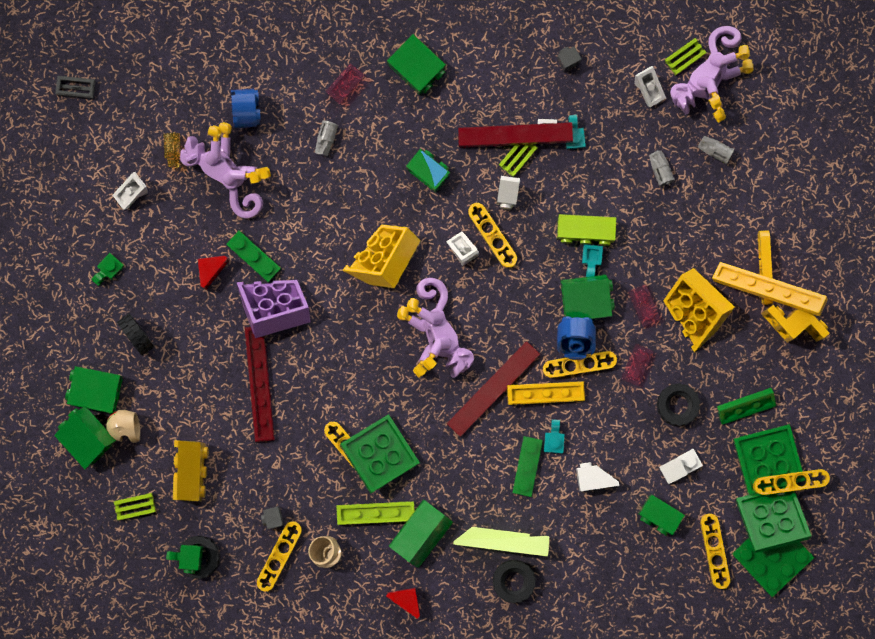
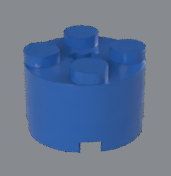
M254 88L231 90L234 128L257 127L261 120L260 109H256V106H259L258 90H254Z
M569 316L562 318V322L557 327L558 352L560 353L561 351L564 353V357L569 359H584L587 354L591 353L592 355L596 350V328L592 319L588 317L572 318Z

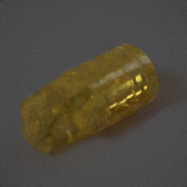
M180 133L163 134L164 157L167 159L168 167L179 168L181 153Z

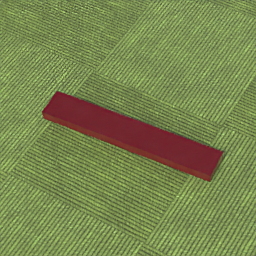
M572 122L463 127L458 128L459 148L573 143Z
M245 327L255 442L275 440L265 336L255 338L251 327Z
M526 341L446 424L461 437L507 389V385H511L540 353Z

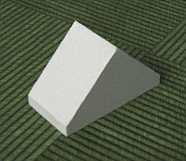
M463 232L446 241L462 266L479 256V251Z

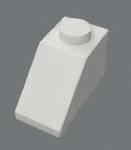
M501 176L497 205H500V208L510 210L512 207H516L520 178Z
M591 462L580 464V468H576L579 491L619 486V482L597 465L592 466Z

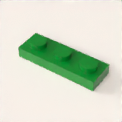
M240 231L226 244L268 283L281 270L274 261Z
M768 388L717 406L721 424L723 425L775 407L774 392L772 388Z
M523 436L512 493L532 496L543 440Z

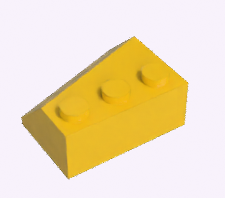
M381 225L367 241L368 247L361 253L357 252L354 256L356 261L351 267L346 265L343 271L369 285L395 288L421 240L407 227Z
M694 268L680 276L663 300L674 320L680 321L685 329L682 331L685 338L689 336L694 344L691 346L694 352L718 331L735 308Z
M174 440V447H178V453L174 456L175 468H178V472H175L173 477V500L201 501L202 497L205 498L206 486H203V478L207 476V467L204 466V459L208 458V447H205V443Z

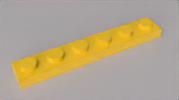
M722 262L719 263L712 277L714 282L817 316L821 315L828 300L827 296Z

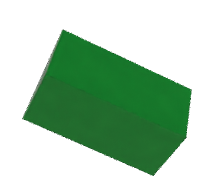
M423 499L389 544V547L419 569L453 521Z

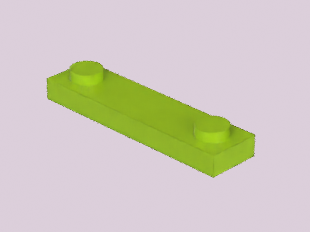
M414 501L337 505V525L408 521L415 511Z

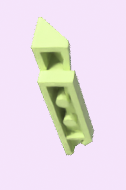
M471 527L458 537L453 544L548 556L549 536L530 537V534Z

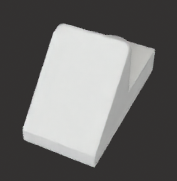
M653 66L635 75V85L641 90L649 107L666 99Z
M133 172L112 196L125 210L138 197L146 195L148 190L136 172Z
M691 449L659 468L667 483L670 484L703 465L695 450Z

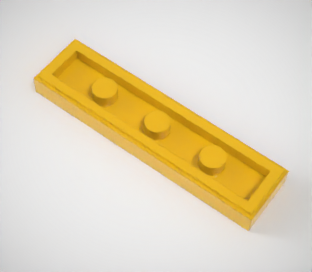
M584 381L507 385L508 405L585 401Z

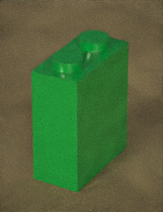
M414 34L387 60V65L419 95L423 92L426 94L433 87L432 83L435 79L440 80L446 73L444 71L446 64Z
M607 275L560 280L564 317H588L594 319L612 316V310H615L614 299H610L613 285L612 280H609Z
M75 366L69 377L71 387L67 389L65 395L67 404L78 407L86 406L88 409L108 413L116 412L123 376Z
M86 406L79 410L76 408L68 415L69 419L63 421L58 426L59 430L54 435L84 470L95 464L116 441Z

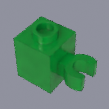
M181 545L180 552L168 551L166 560H179V569H184L183 573L195 574L196 570H201L203 546Z

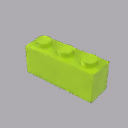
M558 215L557 240H561V243L571 244L572 241H580V244L590 245L591 242H599V245L610 246L615 241L616 217Z

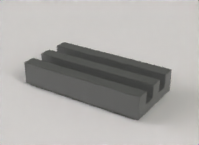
M57 76L55 94L94 99L96 80ZM61 81L90 84V87L61 84ZM60 88H63V89H73V90H83V91H90V92H89V94H88V93H78V92L60 91Z

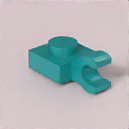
M569 115V122H572L573 143H566V150L585 148L584 128H578L577 115Z
M583 245L582 265H587L586 277L595 276V266H601L603 246Z
M552 419L551 433L545 432L544 452L563 453L565 434L559 433L560 420Z

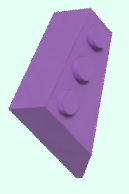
M297 280L273 281L270 284H261V281L254 282V284L237 282L242 304L255 338L310 322L309 307Z

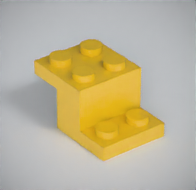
M774 305L761 313L786 342L796 338L803 330H806L816 342L830 334L827 331V325L822 320L818 321L814 314L795 309L786 318L782 309Z

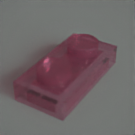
M350 63L325 92L341 105L363 80L365 75Z
M646 284L628 291L642 327L661 320Z
M635 344L621 379L639 386L653 351Z

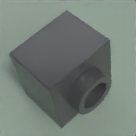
M575 46L563 48L557 56V61L563 72L577 66L582 60Z
M280 506L263 510L264 514L261 515L263 526H267V529L284 525Z

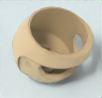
M118 410L109 416L106 428L116 441L122 442L123 435L128 436L132 443L140 441V424L137 413L128 410Z
M317 537L309 546V557L318 567H333L341 559L342 550L337 540L333 537Z

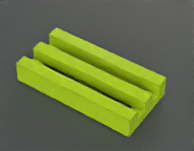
M696 38L665 59L666 64L675 76L707 53L702 49L701 44L697 42ZM692 45H695V48H693L692 50H690L688 53H686L685 55H683L681 58H679L678 60H676L674 63H671V62H670V61L673 60L675 57H677L678 55H680L682 52H684L685 50H687L689 47H691ZM696 51L700 52L698 55L693 57L691 60H689L676 70L675 66H677L679 63L684 61L686 58L691 56Z
M533 144L525 145L506 167L505 163L520 147V145H515L499 166L514 177L538 147ZM530 147L531 150L529 151V153L524 157V159L512 172L510 170L512 166L517 162V160L522 156V154L527 150V148Z
M152 493L113 501L117 520L156 512ZM149 498L150 500L149 502H144L120 508L119 504ZM151 505L149 510L121 516L122 511Z

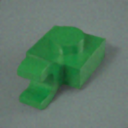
M109 253L97 266L101 271L95 274L91 280L99 286L107 277L112 280L122 270L124 265Z

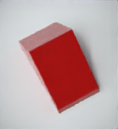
M226 256L198 259L200 285L202 288L207 290L230 260Z
M416 588L388 592L387 598L415 618H419L420 612Z

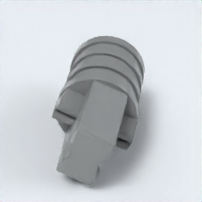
M322 120L319 135L317 136L316 154L328 156L339 125Z
M706 136L702 138L698 146L699 149L709 156L725 164L728 163L734 151L733 148L726 146L724 143Z
M655 151L650 154L652 169L659 187L674 182L673 173L663 152Z

